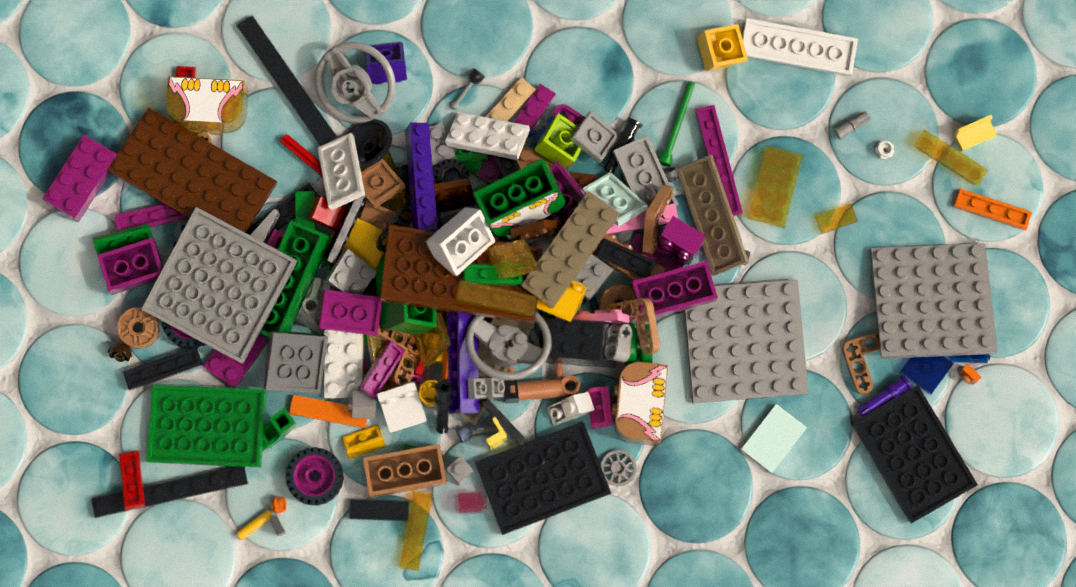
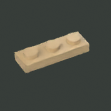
M521 77L486 117L508 122L536 89Z

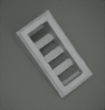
M273 209L250 236L266 244L280 216L278 210Z

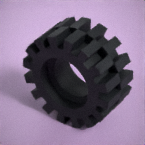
M445 159L443 163H439V167L435 168L434 181L436 184L446 182L445 174L451 169L458 172V180L470 177L469 170L459 160Z

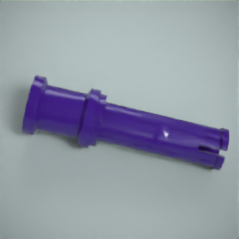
M902 374L900 379L892 384L888 383L885 390L859 407H856L858 413L866 409L860 414L862 417L890 399L899 397L907 389L910 390L912 385L906 376Z

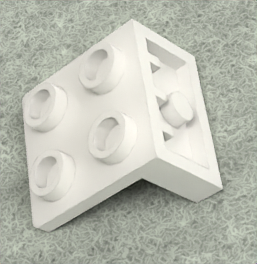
M414 382L377 394L390 433L427 421Z

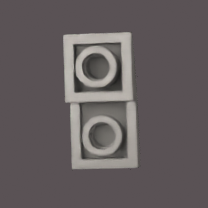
M497 378L468 379L469 399L505 397L504 380Z

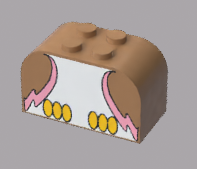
M634 362L622 371L619 383L614 386L613 398H617V402L613 403L612 417H615V431L623 441L632 444L660 445L668 365Z

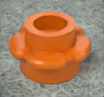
M276 495L275 499L271 501L272 511H275L276 514L286 512L287 503L285 497Z

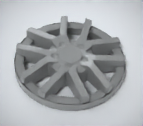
M611 451L605 455L601 462V468L603 473H605L604 476L612 474L610 480L605 476L607 483L610 485H627L636 475V462L626 451ZM618 453L626 456L620 460ZM616 454L617 461H613L610 455ZM629 457L631 462L625 465L623 461ZM607 458H609L611 464H604ZM631 464L634 466L633 471L627 468ZM611 467V471L604 472L603 468ZM626 471L631 473V478H628L624 473ZM614 476H618V483L611 482ZM621 476L624 477L627 481L620 483Z

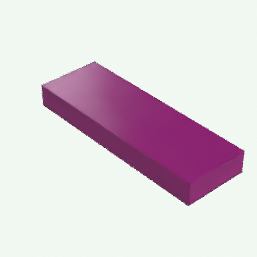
M636 233L629 244L633 248L632 251L642 253L648 258L655 260L657 264L665 269L664 272L684 266L670 254L667 255L660 251L658 246L654 255L643 253V236L639 233Z
M388 340L358 388L371 399H376L377 394L381 391L405 351L394 341Z

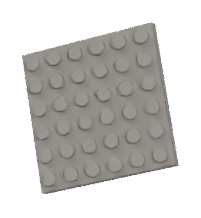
M196 207L141 310L243 364L291 275L297 260Z
M985 243L871 248L870 255L881 359L997 354L998 349Z
M798 280L715 286L718 296L717 301L685 310L693 403L809 394Z

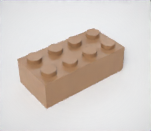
M440 444L363 458L370 498L447 485Z

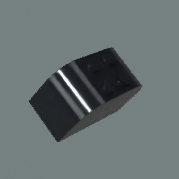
M544 319L551 334V350L545 363L615 368L616 361L607 359L604 354L606 330L613 323L571 320L569 322L565 319ZM540 329L539 348L543 349L544 340Z

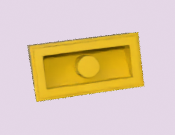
M379 425L342 437L349 459L386 447Z

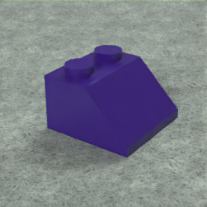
M403 42L370 45L387 59L393 70L395 82L407 80ZM366 53L368 75L372 84L380 85L388 82L386 73L379 61Z

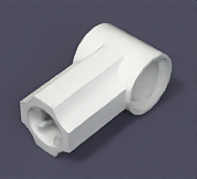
M316 277L313 279L302 303L303 310L309 317L315 316L316 309L308 311L307 306L310 303L318 305L322 285L326 282Z

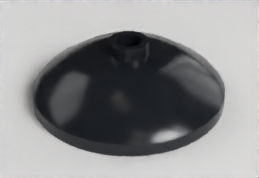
M378 119L358 123L345 134L351 133L354 136L360 169L378 163L387 154L392 144L391 129L385 122Z

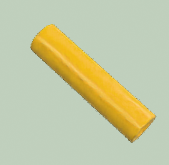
M268 509L240 529L237 534L241 540L267 523L270 517L273 516Z

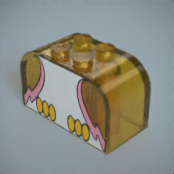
M168 76L166 108L173 122L177 125L184 127L194 134L210 132L211 135H221V133L235 132L245 123L248 103V88L245 80Z

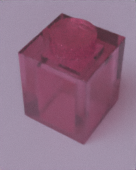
M482 492L458 493L460 515L483 514V509H486V497H482Z

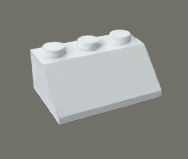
M465 207L430 237L426 243L433 257L453 275L457 276L492 245L495 239L481 210Z

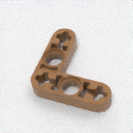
M662 185L646 212L643 253L654 255L656 251L659 219L671 201L673 195V187Z
M649 298L620 302L607 307L606 313H610L612 309L622 310L623 314L630 315L629 319L636 318L639 341L643 353L649 355L659 351L660 341L654 307ZM628 305L631 306V314H629L627 311ZM644 305V309L639 310V306ZM646 321H647L648 324H649V330H648V331L645 329V322H646Z
M379 328L378 336H375L376 338L385 343L388 340H392L405 351L391 375L390 381L392 386L397 388L409 384L423 351L422 342L409 333L383 328V332H380ZM394 334H398L401 337L400 343L394 340ZM404 359L410 361V368H406L403 365ZM402 375V383H399L400 379L398 377Z
M878 332L849 340L842 349L854 388L861 395L868 394L873 387L864 355L880 350L879 340L876 337L879 336ZM865 340H874L875 347L868 349L865 346ZM850 344L852 347H856L854 351L855 357L859 355L860 358L852 361L849 360V358L853 357L851 352H847ZM855 362L862 364V372L857 373L852 369ZM864 373L866 377L862 378L863 382L868 383L869 385L868 387H866V391H864L863 388H859V385L861 384L860 378L857 380L855 378L863 375Z

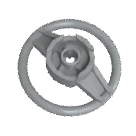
M345 42L329 49L320 59L315 72V88L320 102L334 117L354 124L368 122L383 115L393 101L396 85L393 70L387 59L375 48L360 42ZM349 49L361 50L379 61L388 80V91L382 105L370 92L373 84L368 73L358 65L351 66L341 51ZM327 63L333 76L331 92L334 98L341 104L355 106L366 115H347L336 109L329 102L322 84L323 71ZM350 82L354 85L352 89L349 88Z
M537 312L535 322L539 325L543 334V349L527 343L526 334L518 328L501 325L498 329L484 321V316L477 315L470 322L465 340L468 355L479 370L493 378L517 380L527 377L536 372L549 356L551 350L550 330L545 320ZM475 335L488 347L492 361L499 366L508 368L509 366L521 363L532 365L517 372H501L492 369L484 364L476 354L473 337Z

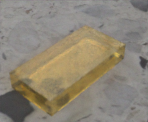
M852 204L815 216L821 234L858 222Z

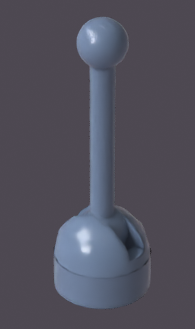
M493 416L471 429L465 426L457 429L456 433L461 442L464 444L472 437V432L491 422Z

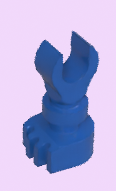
M553 116L547 118L549 125L554 120ZM544 125L542 129L529 132L528 137L534 134L538 136L536 140L531 142L533 145L538 143L548 126L545 127Z

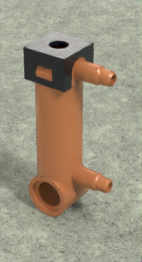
M557 363L555 369L556 379L519 382L517 380H504L505 404L519 403L521 400L568 398L579 394L580 383L574 376L563 378L562 364ZM510 367L508 372H514V368ZM570 383L575 386V389L568 391L565 389V386Z

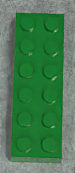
M290 220L278 251L297 260V263L260 331L261 334L270 337L271 331L291 332L331 237Z

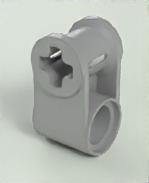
M611 324L608 326L604 350L607 359L619 362H626L629 359L632 337L630 325L622 324L617 326L616 324Z

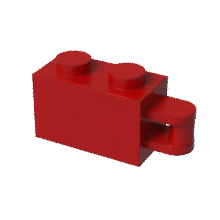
M325 195L316 197L307 219L336 231L347 205L344 204L331 210L328 207Z

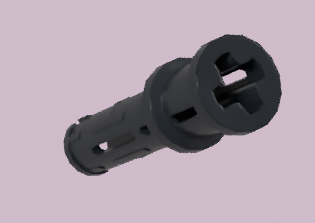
M628 117L627 124L623 131H620V138L613 150L634 142L637 131L643 125L637 120ZM612 152L603 169L614 174L618 163Z
M441 381L435 385L437 393L434 399L437 405L436 431L439 434H443L444 428V433L446 434L449 431L448 418L449 406L452 403L450 396L452 385L449 382Z

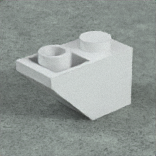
M589 392L572 395L547 407L553 426L595 410Z

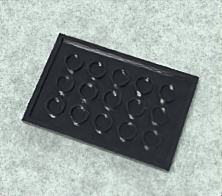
M919 385L851 423L910 524L978 486Z
M584 421L475 462L502 536L611 494Z

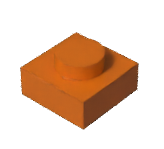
M969 364L959 371L962 374V379L968 384L972 383L974 385L981 378Z

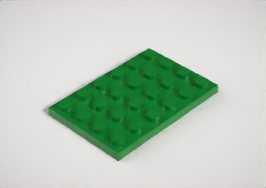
M152 385L146 462L261 468L267 390Z

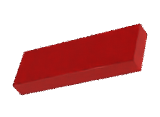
M139 451L119 454L125 509L145 507Z

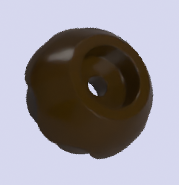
M115 343L108 350L109 357L115 358L118 362L125 360L128 362L130 357H132L130 347L124 343Z

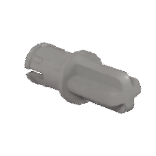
M863 111L856 117L847 119L846 123L834 129V133L841 140L851 132H856L859 127L869 122L871 118L866 111Z

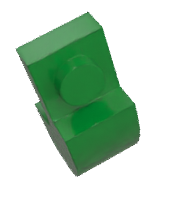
M286 408L270 417L269 422L264 425L262 452L274 446L295 428L296 423Z

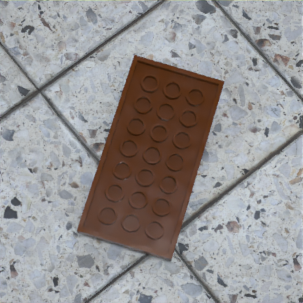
M149 107L107 169L112 175L189 219L197 207L245 233L278 184L273 178Z
M389 225L380 301L530 324L535 323L538 298L523 287L463 285V270L455 276L433 257L426 241L436 232ZM495 241L470 264L522 265L523 283L542 257L543 249Z

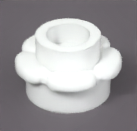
M880 141L875 149L876 154H879V157L882 159L892 157L894 146L889 141Z

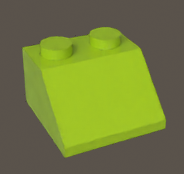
M558 113L541 136L534 150L553 164L558 161L568 169L575 162L581 151V148L570 140L578 126Z

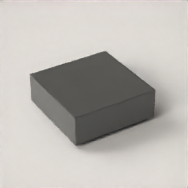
M277 515L270 517L277 535L282 536L286 534Z

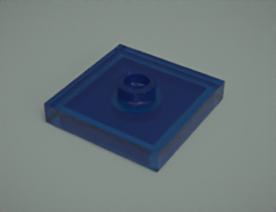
M944 356L911 357L900 373L931 395L954 364Z

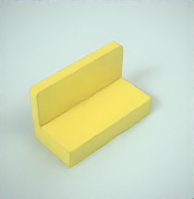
M992 115L966 125L954 133L961 151L996 137L997 134L990 122L993 119Z
M496 417L492 418V423L498 433L486 439L490 450L507 441V435Z

